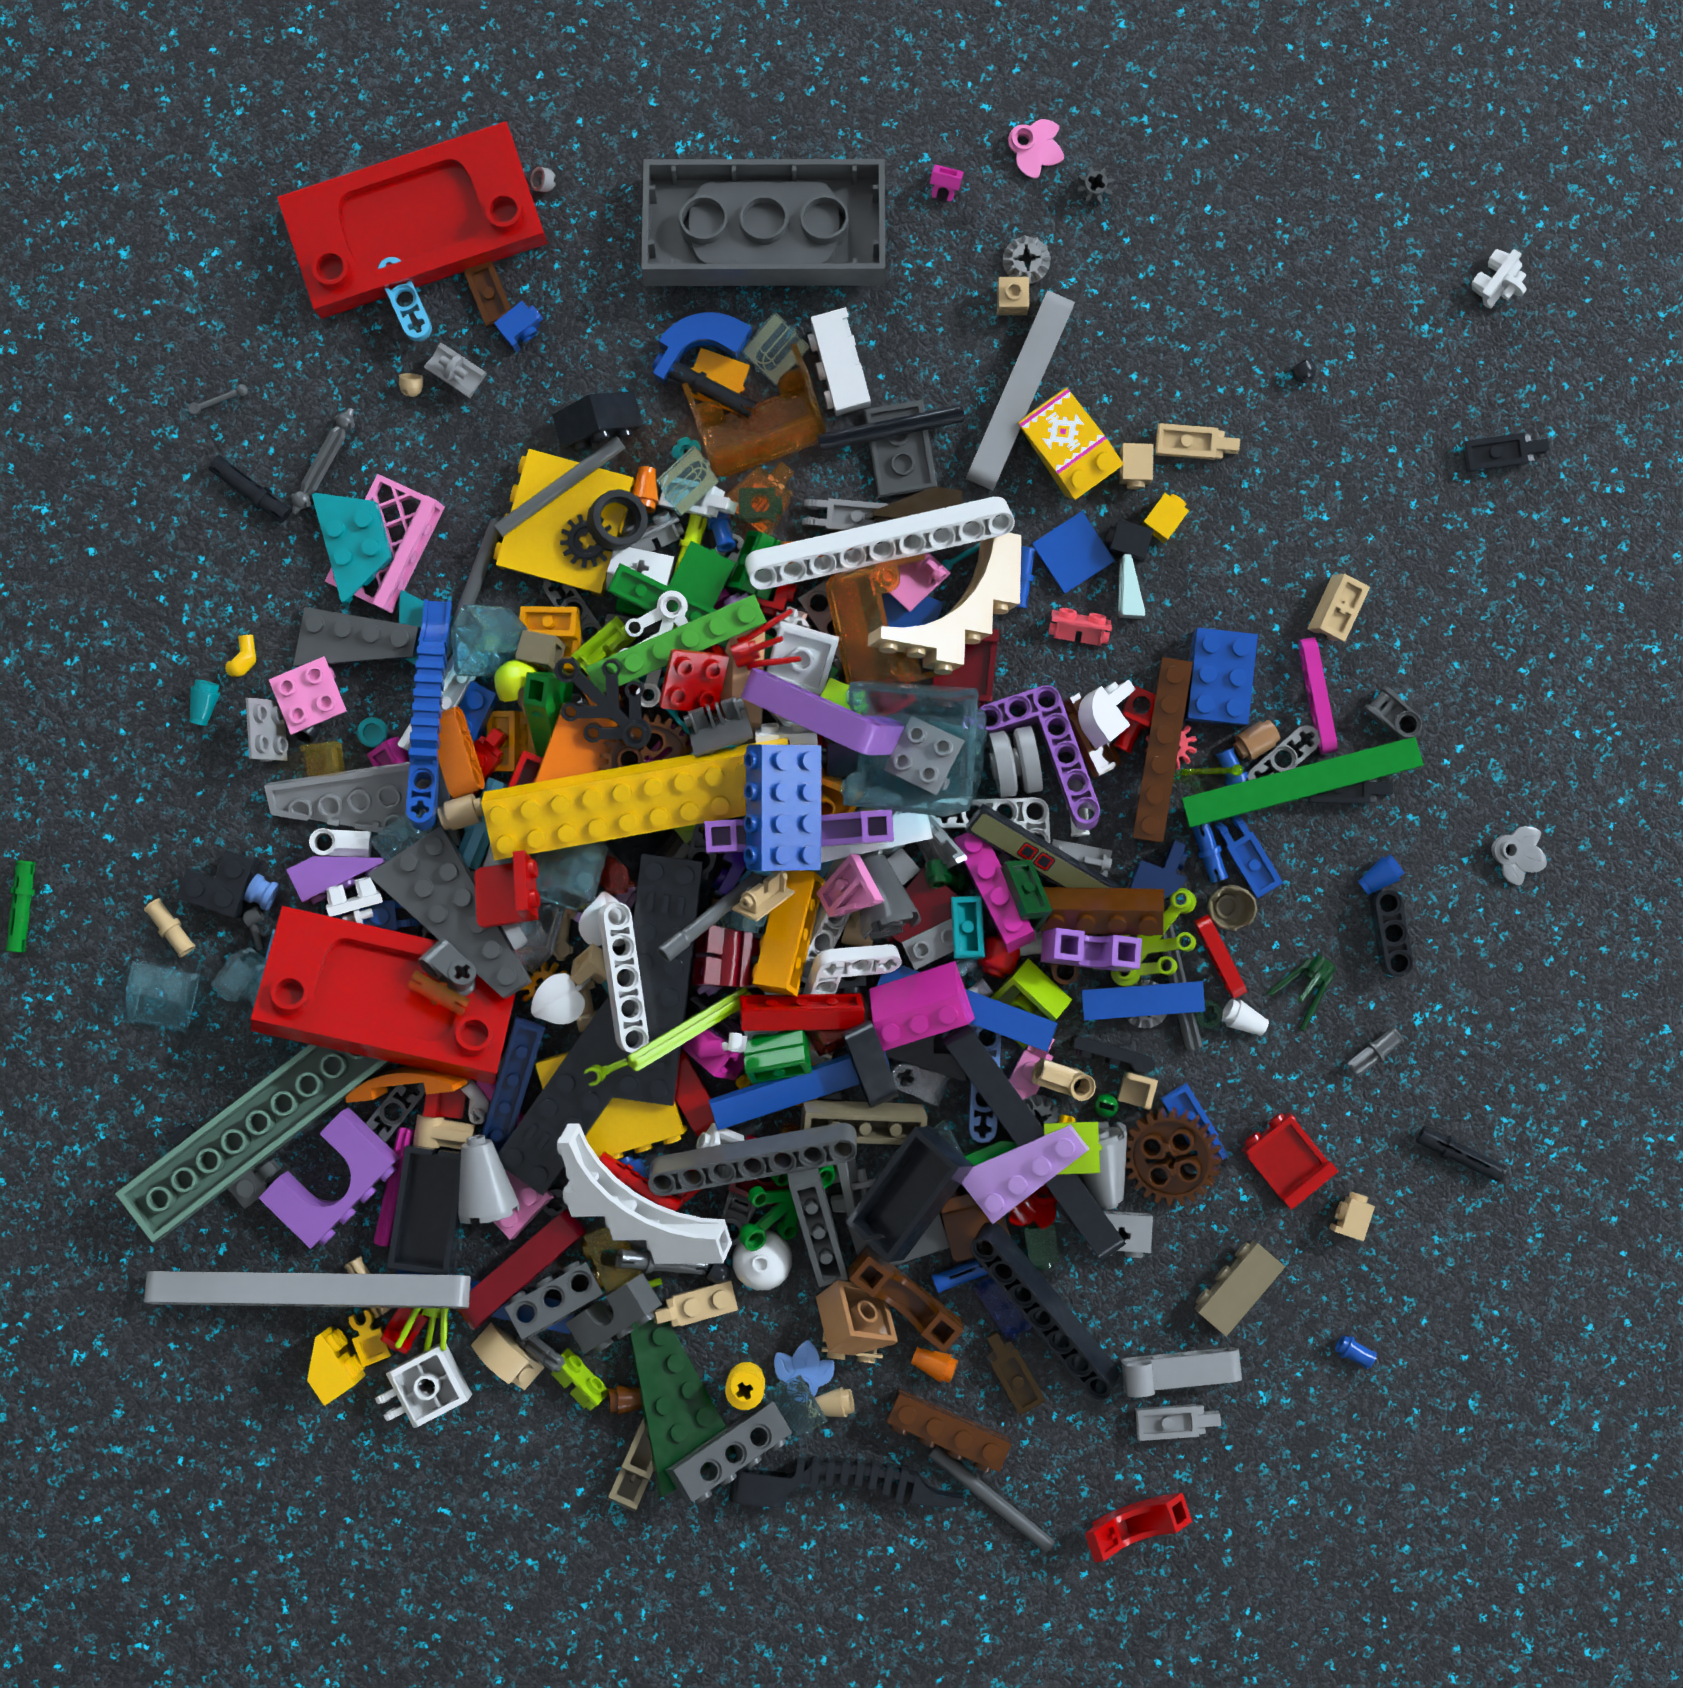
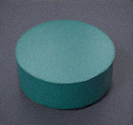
M369 717L359 724L357 735L362 744L370 748H376L388 739L389 729L384 721L375 717Z

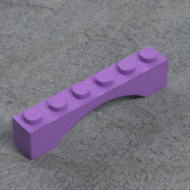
M892 809L821 815V847L894 841ZM744 819L704 821L707 854L744 852L746 847Z

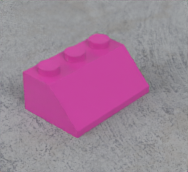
M956 961L869 989L872 1021L883 1051L968 1025L975 1019Z

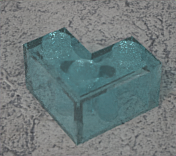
M251 947L230 955L211 985L218 989L217 994L223 999L230 1002H238L246 998L252 1002L251 1006L254 1008L267 959Z

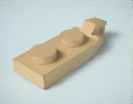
M1158 423L1155 455L1209 460L1222 459L1223 453L1238 454L1240 439L1224 437L1225 431H1220L1218 428Z
M727 1280L725 1283H715L672 1295L671 1298L666 1299V1307L653 1310L652 1313L655 1316L653 1318L654 1323L660 1324L671 1321L672 1327L737 1311L738 1307L732 1282Z

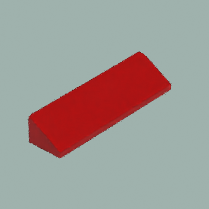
M860 993L798 994L797 997L789 995L739 996L742 1031L849 1029L864 1022L865 1009Z

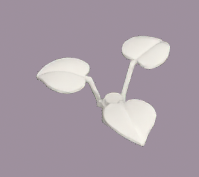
M602 891L584 910L579 920L580 935L589 945L593 943L597 946L602 945L598 920L600 908L608 902H619L606 891ZM616 907L612 908L608 913V919L611 924L615 925L621 919V912ZM618 938L612 946H621L625 942L623 939ZM621 971L619 973V979H621V977L623 976V973ZM567 973L551 975L541 983L534 994L531 1006L532 1015L555 1024L574 1022L581 1016L585 1007V999L578 991L591 978L589 977L580 986H575L574 981L570 979V975Z

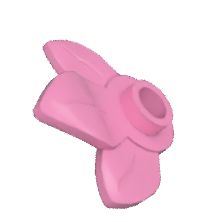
M1041 119L1031 126L1018 125L1009 134L1008 144L1011 150L1017 154V166L1030 178L1037 179L1039 177L1041 165L1053 166L1064 160V154L1060 146L1053 140L1059 130V125L1055 122ZM1022 136L1026 137L1028 144L1021 145L1017 139Z

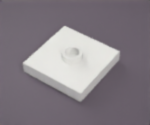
M781 621L776 637L782 636L784 640L773 645L770 659L800 656L802 660L796 663L767 666L766 672L821 696L826 686L839 637Z

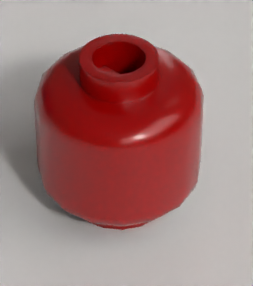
M998 933L996 937H986L984 939L985 957L977 959L978 964L982 967L981 971L1004 979L1005 975H1012L1015 972L1020 957V948L1008 953Z

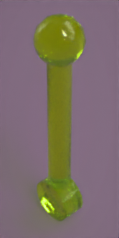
M1239 764L1226 768L1181 769V775L1232 773L1235 776H1240L1243 773V767Z

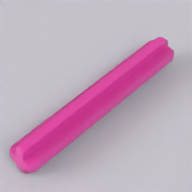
M400 1127L397 1132L393 1151L400 1159L393 1165L397 1170L387 1180L374 1237V1244L387 1247L391 1244L405 1146L413 1143L415 1130L411 1128Z

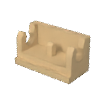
M1346 574L1332 575L1308 626V630L1314 633L1325 634L1329 640L1345 642L1370 587Z

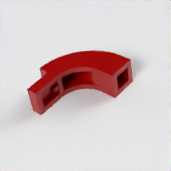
M1183 1493L1168 1494L1122 1507L1092 1522L1093 1527L1085 1532V1536L1094 1562H1103L1122 1548L1139 1540L1177 1533L1190 1524L1192 1519Z

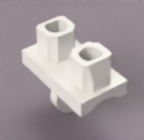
M1496 249L1488 261V267L1497 271L1496 274L1491 278L1480 272L1472 281V290L1483 297V305L1491 309L1500 296L1509 300L1513 294L1523 296L1526 287L1522 281L1526 274L1519 271L1522 263L1519 261L1521 253L1513 249L1508 254Z
M369 876L354 881L358 896L346 899L342 884L326 888L328 901L326 909L330 917L353 911L351 914L342 916V919L363 924L362 920L374 917L371 908L359 911V909L383 902L380 891L376 890Z

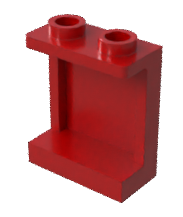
M1281 1112L1267 1123L1270 1127L1260 1134L1257 1131L1244 1141L1246 1146L1241 1151L1285 1206L1292 1210L1339 1171L1332 1162L1325 1158L1296 1122L1293 1114L1287 1112L1283 1115Z

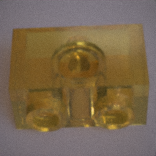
M606 1225L587 1232L583 1236L585 1239L581 1243L587 1259H593L597 1268L593 1271L595 1280L599 1287L604 1286L606 1293L620 1288L642 1274L639 1269H618L616 1264L610 1265L603 1260V1251L607 1249H612L616 1253L620 1248L632 1250L629 1240H613L610 1229Z

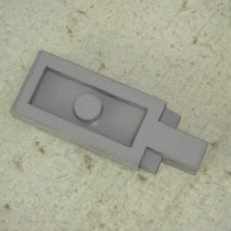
M1188 1404L1135 1408L1138 1441L1199 1437V1434H1206L1205 1427L1221 1426L1219 1411H1204L1203 1405Z

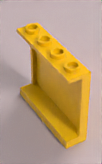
M528 449L527 456L522 455L519 462L518 473L521 474L519 484H514L511 491L510 502H513L511 512L579 464V462ZM598 468L505 535L502 543L498 542L495 547L493 559L497 560L496 565L502 570L506 568L586 590L593 595L604 597L607 570L613 552L604 550L603 554L608 559L604 562L600 557H597V567H593L592 561L587 560L586 568H582V559H578L575 564H572L570 561L574 555L564 556L563 552L568 550L569 546L560 545V541L568 540V536L561 532L562 529L567 531L572 529L567 523L569 520L575 525L579 523L577 517L579 514L582 515L584 521H587L589 508L597 498L606 492L617 489L632 492L635 482L634 478ZM620 503L606 505L600 516L604 519L603 527L605 528L610 525L612 529L608 533L618 538L621 537L628 508ZM590 533L586 537L580 536L579 541L583 543V549H587L589 545L595 546L596 544Z
M569 1051L535 1063L543 1089ZM612 1098L585 1138L598 1158L605 1151L613 1158L619 1159L624 1157L623 1152L634 1149L635 1153L644 1152L653 1148L652 1143L663 1140L664 1145L681 1140L680 1135L686 1132L687 1126L682 1125L676 1102L673 1106Z

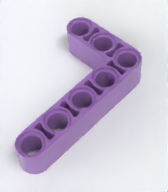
M751 668L741 695L743 699L866 755H892L905 728L904 724L888 717L860 715L757 668Z
M1049 685L1041 686L980 707L976 713V729L980 735L988 738L989 733L1000 731L1009 733L1015 731L1016 728L1038 723L1072 822L1078 829L1084 831L1094 828L1099 820L1100 807L1058 690ZM1043 697H1049L1053 699L1055 704L1050 708H1044L1038 701ZM1019 706L1024 708L1026 713L1022 717H1014L1011 715L1010 710ZM986 716H993L997 719V723L988 727L983 725L981 720ZM1057 724L1062 726L1065 731L1063 734L1055 736L1048 729L1050 726ZM1063 752H1068L1073 755L1074 760L1071 763L1065 764L1059 761L1058 756ZM1072 780H1079L1083 783L1084 788L1081 791L1075 792L1069 789L1068 783ZM1082 808H1089L1093 811L1094 816L1089 820H1084L1078 816L1077 812Z

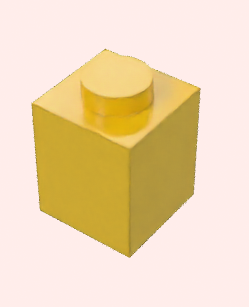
M1164 493L1141 526L1154 529L1152 535L1165 544L1189 510L1185 508L1186 503L1175 494L1169 496Z

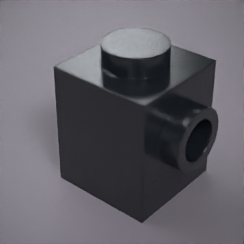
M822 736L821 765H823L827 776L843 778L850 774H857L858 752Z

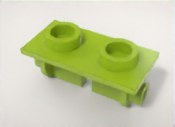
M616 615L571 656L578 660L582 669L587 673L585 667L619 653L621 649L626 648L632 643L636 637L627 634L624 623Z
M567 1348L561 1354L565 1364L559 1372L552 1371L550 1374L564 1388H567L573 1382L576 1387L570 1394L583 1409L587 1407L591 1411L606 1397L608 1389L604 1386L601 1379L596 1377L583 1364L581 1358Z

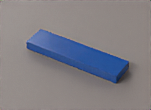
M1203 981L1081 990L1084 1021L1205 1012Z

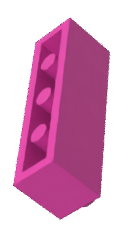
M969 832L954 838L955 844L967 857L963 863L1008 953L1036 941L1034 930L1029 920H1021L1002 873V866L992 846Z

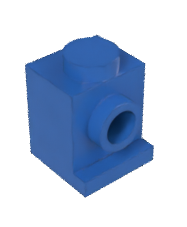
M521 301L495 321L494 324L500 334L517 353L520 350L518 343L521 341L527 342L537 334V328L540 327L539 322L543 320V317L533 305L527 307Z

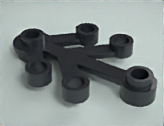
M571 656L561 658L554 667L557 679L564 683L573 682L596 704L579 705L574 701L566 702L561 708L563 719L574 721L577 718H611L619 727H602L599 723L592 722L585 727L583 731L584 738L592 743L599 741V739H622L631 748L645 746L651 738L652 731L648 722L642 719L641 696L645 690L644 684L638 679H633L625 686V694L629 697L628 717L620 709L618 675L622 670V664L618 659L609 658L602 666V672L606 678L605 695L581 672V666L577 659ZM570 663L574 667V672H565L564 664ZM608 663H614L617 666L616 673H611L607 670ZM630 685H637L640 688V693H631ZM566 707H573L576 710V715L569 716L566 713ZM634 727L639 728L642 735L640 737L633 736L631 729ZM588 729H597L599 735L597 737H591L588 733Z

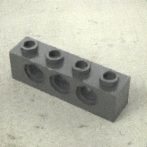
M819 1168L787 1173L789 1188L818 1287L833 1284L837 1280H848L845 1259Z
M774 1401L763 1402L667 1468L666 1472L684 1502L695 1501L698 1504L712 1495L710 1490L718 1484L724 1486L737 1477L736 1472L744 1466L748 1469L762 1460L761 1454L769 1449L772 1452L782 1447L786 1443L785 1438L792 1434V1431ZM755 1428L759 1430L761 1435L757 1445H754L750 1439V1434ZM730 1445L736 1451V1457L732 1462H729L725 1456L726 1449ZM704 1463H708L711 1467V1474L706 1480L700 1474L701 1466Z

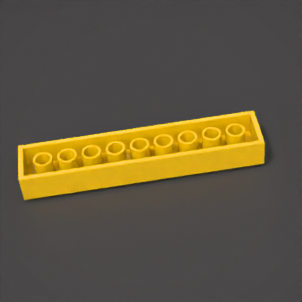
M788 738L719 749L710 755L695 757L694 754L485 791L481 804L494 860L511 858L515 851L525 850L528 854L701 824L704 821H717L745 816L746 799L744 797V787L746 784V768L744 765V755L747 746L789 745Z

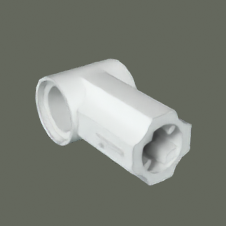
M321 828L311 834L309 844L312 851L320 856L370 857L372 851V832ZM330 835L332 846L326 851L319 850L317 841L320 836Z

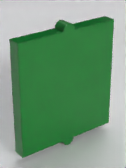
M691 541L668 587L714 608L736 563L717 554L716 549L709 550Z

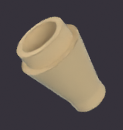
M840 1387L810 1399L812 1400L810 1408L813 1407V1402L817 1404L814 1416L847 1417L848 1414L854 1413V1399L851 1389Z

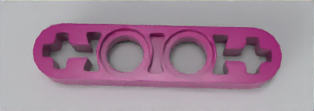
M1315 637L1300 639L1298 641L1299 655L1313 727L1318 731L1320 738L1318 750L1321 755L1337 752V738L1318 643Z

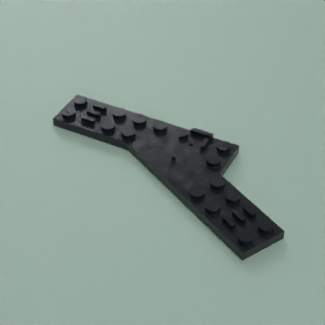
M641 854L633 929L649 1043L685 1022L694 941L669 963L660 956L657 948L697 918L704 861ZM627 970L618 981L620 986L626 985L630 980V974ZM608 996L498 1153L503 1167L544 1196L565 1167L562 1155L557 1150V1142L567 1124H580L586 1137L612 1098L670 1106L675 1104L682 1045L639 1071H634L627 1065L606 1075L605 1079L597 1085H588L590 1082L597 1080V1074L594 1071L584 1074L586 1069L596 1064L602 1067L610 1065L624 1058L628 1061V1055L631 1054L620 1049L616 1043L610 998ZM626 1000L621 1006L622 1014L625 1017L630 1016L634 1011V1004L631 1000ZM633 1030L627 1034L625 1041L628 1047H633L637 1044L639 1040L638 1033Z

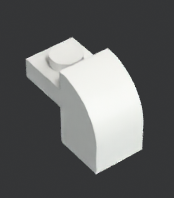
M1129 680L1119 685L1113 682L1104 689L1101 686L1088 693L1080 703L1078 711L1079 723L1084 734L1095 749L1111 742L1130 726L1116 706L1136 690Z

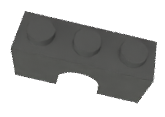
M643 1273L606 1296L612 1306L613 1313L607 1309L601 1299L565 1323L584 1354L594 1348L598 1352L602 1351L614 1343L611 1339L614 1335L621 1339L633 1331L634 1328L631 1324L637 1322L640 1327L655 1317L652 1311L662 1305Z

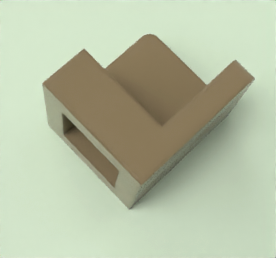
M523 630L515 657L519 661L539 664L547 672H554L556 663L563 658L566 645L557 636Z

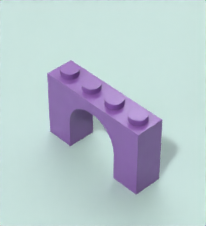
M349 1107L341 1111L320 1133L343 1156L349 1166L351 1181L345 1196L334 1201L319 1199L312 1195L287 1171L280 1175L259 1197L310 1249L318 1243L324 1246L336 1234L333 1228L339 1222L344 1225L356 1213L353 1207L359 1201L364 1204L377 1191L373 1186L380 1179L385 1182L397 1170L393 1165L400 1157Z

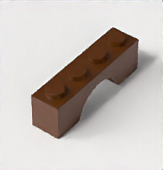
M866 1246L849 1266V1280L871 1297L879 1298L893 1306L915 1326L925 1339L945 1353L963 1332L964 1329L960 1317L892 1264L888 1263L870 1247Z

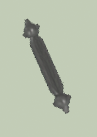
M349 408L345 413L335 416L337 426L329 432L301 482L300 491L291 495L293 503L292 513L297 514L301 509L311 506L309 496L317 490L345 439L346 431L355 427L353 419L354 409Z

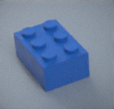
M1196 628L1193 631L1190 661L1193 664L1183 721L1245 727L1248 725L1258 634Z

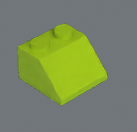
M1029 958L990 997L1054 1022L1072 1001ZM1016 1041L1024 1049L1028 1046L1027 1044Z

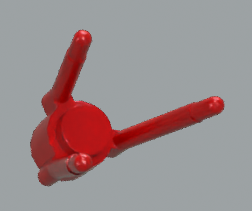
M792 609L779 614L751 633L737 638L738 643L731 645L730 648L738 668L746 666L749 671L751 668L790 664L802 660L800 656L756 660L761 657L760 650L780 643L784 639L782 636H778L756 644L755 640L751 641L793 613Z

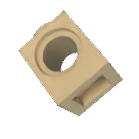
M999 277L997 282V315H1027L1029 309V277Z
M1123 443L1120 448V459L1124 465L1120 467L1119 484H1127V489H1144L1145 485H1150L1153 480V444Z

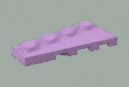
M1070 1124L974 1166L963 1180L962 1185L992 1224H994L1087 1152L1089 1147Z

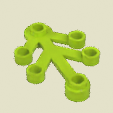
M1179 888L1171 894V905L1164 913V934L1180 913L1187 914L1194 910L1196 897L1188 889ZM1180 895L1186 896V902L1183 905H1178L1177 898ZM1182 932L1177 937L1161 939L1163 935H1137V938H1142L1140 969L1130 971L1125 977L1119 971H1111L1112 979L1118 985L1128 987L1135 985L1141 976L1161 973L1167 976L1174 974L1177 970V963L1169 956L1161 957L1158 962H1142L1151 953L1174 950L1189 952L1196 946L1195 937L1188 932ZM1184 937H1190L1191 943L1187 947H1182L1181 945ZM1165 961H1171L1172 967L1168 971H1164L1162 967Z

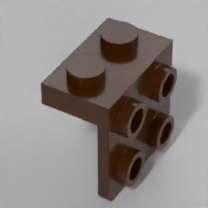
M961 1190L955 1191L942 1208L941 1215L952 1258L960 1262L975 1258L971 1252V1243L981 1226L991 1221L970 1194L962 1195ZM1003 1216L995 1223L1003 1227L1009 1235L1005 1216Z

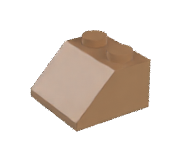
M837 1280L816 1296L828 1352L855 1355L894 1345L898 1342L889 1304L879 1298L871 1297L855 1283Z

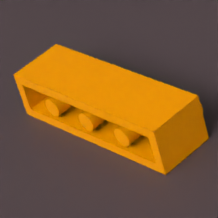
M807 870L785 871L788 876L786 887L794 890L795 894L767 914L768 923L765 934L760 939L758 963L755 964L752 972L753 984L764 992L795 997L798 995L820 904V899L816 892L825 883V880L816 872Z

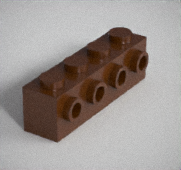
M1043 887L1053 911L1041 925V933L1053 928L1085 931V935L1153 936L1164 934V889Z
M898 1388L886 1415L887 1423L891 1424V1430L905 1436L910 1432L919 1436L918 1441L931 1448H935L937 1444L946 1448V1454L958 1460H963L964 1457L975 1461V1467L988 1473L992 1469L1000 1472L1011 1447V1441L1008 1436Z

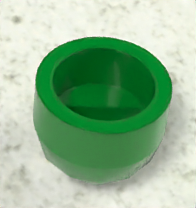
M1107 1093L1099 1095L1093 1105L1095 1112L1103 1118L1113 1117L1119 1107L1117 1099ZM1100 1102L1114 1105L1113 1111L1100 1108Z

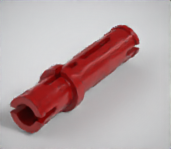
M605 1151L600 1156L599 1160L609 1171L634 1192L655 1204L676 1211L682 1201L680 1198L673 1194L659 1196L652 1193L648 1187V1179L633 1170L632 1165L623 1164Z

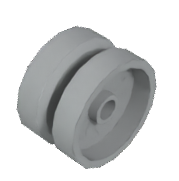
M1027 726L1015 729L1013 733L1014 748L1011 747L1010 739L1005 731L989 733V760L1000 799L1016 796L1018 792L1017 776H1019L1022 788L1027 794L1043 791L1039 754L1032 727Z

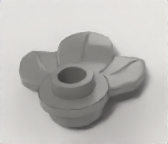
M1518 827L1511 835H1502L1492 844V855L1501 864L1504 878L1512 884L1521 885L1524 881L1525 872H1539L1547 866L1545 854L1536 846L1541 837V831L1537 828ZM1508 845L1510 846L1509 855L1506 853V847Z

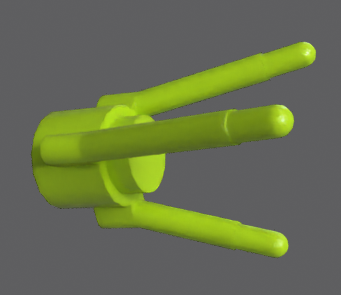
M413 1308L395 1344L397 1349L401 1348L421 1308ZM422 1308V1315L430 1317L423 1352L431 1347L436 1318H440V1315V1350L445 1351L449 1309Z

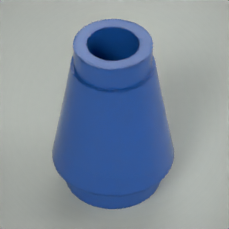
M1390 854L1385 858L1382 856L1358 882L1365 892L1370 895L1400 881L1399 877L1405 874V872Z

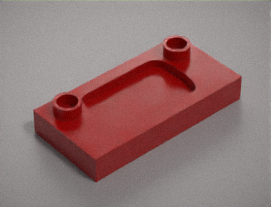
M507 121L277 197L313 309L321 319L386 298L388 294L385 288L388 287L390 290H393L397 285L407 284V281L411 280L416 288L464 272L465 269L489 261L495 262L548 244ZM396 257L401 260L394 264L388 263L385 267L378 269L379 264L385 258Z
M282 906L251 1016V1031L494 1085L515 994L508 998H503L476 974L473 992L464 997L455 996L440 982L429 976L418 962L419 958L437 942L436 940Z

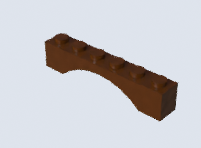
M1161 658L1151 728L1132 833L1133 838L1162 843L1164 840L1193 664L1191 661Z

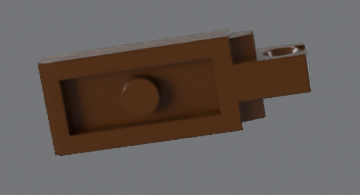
M1078 693L1062 702L1078 747L1093 778L1122 765V762L1112 741L1095 749L1084 734L1078 718L1079 706L1082 701Z

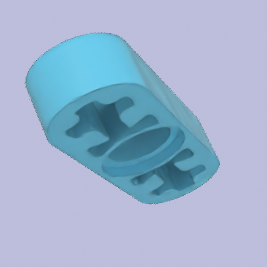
M396 257L385 258L379 264L378 269L385 267L388 263L394 264L401 260ZM407 281V284L397 285L393 290H390L389 287L385 288L406 335L413 341L427 339L431 334L432 325L412 281ZM402 292H410L413 295V302L407 307H401L397 304V297ZM414 312L420 323L425 322L421 326V332L417 333L414 329L410 330L413 327V322L408 314Z

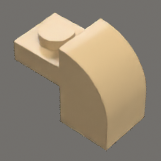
M490 1323L471 1344L478 1357L492 1372L506 1383L510 1384L512 1382L523 1390L545 1368L532 1355L522 1350L510 1334L493 1323Z

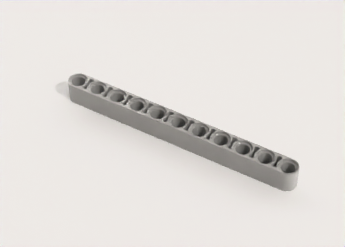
M149 1271L146 1273L144 1303L157 1305L469 1308L471 1277L464 1275Z

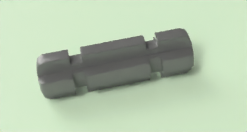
M520 1336L516 1338V1343L521 1348H525L526 1352L540 1363H544V1366L549 1370L559 1372L565 1364V1360L560 1354H556L551 1347L542 1340L537 1339L536 1336L525 1342L521 1340Z

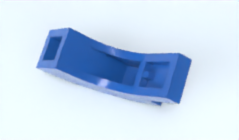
M715 312L698 313L679 320L668 328L658 340L660 348L666 352L665 354L660 352L653 362L652 368L655 369L653 371L654 378L665 385L669 379L670 371L675 370L672 368L676 361L680 362L688 351L699 346L719 348L737 359L752 336V327L735 317Z

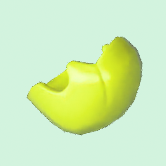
M518 659L501 665L496 670L494 676L499 700L504 702L517 700L520 688L525 687L527 672H539L538 667L534 663L519 661Z

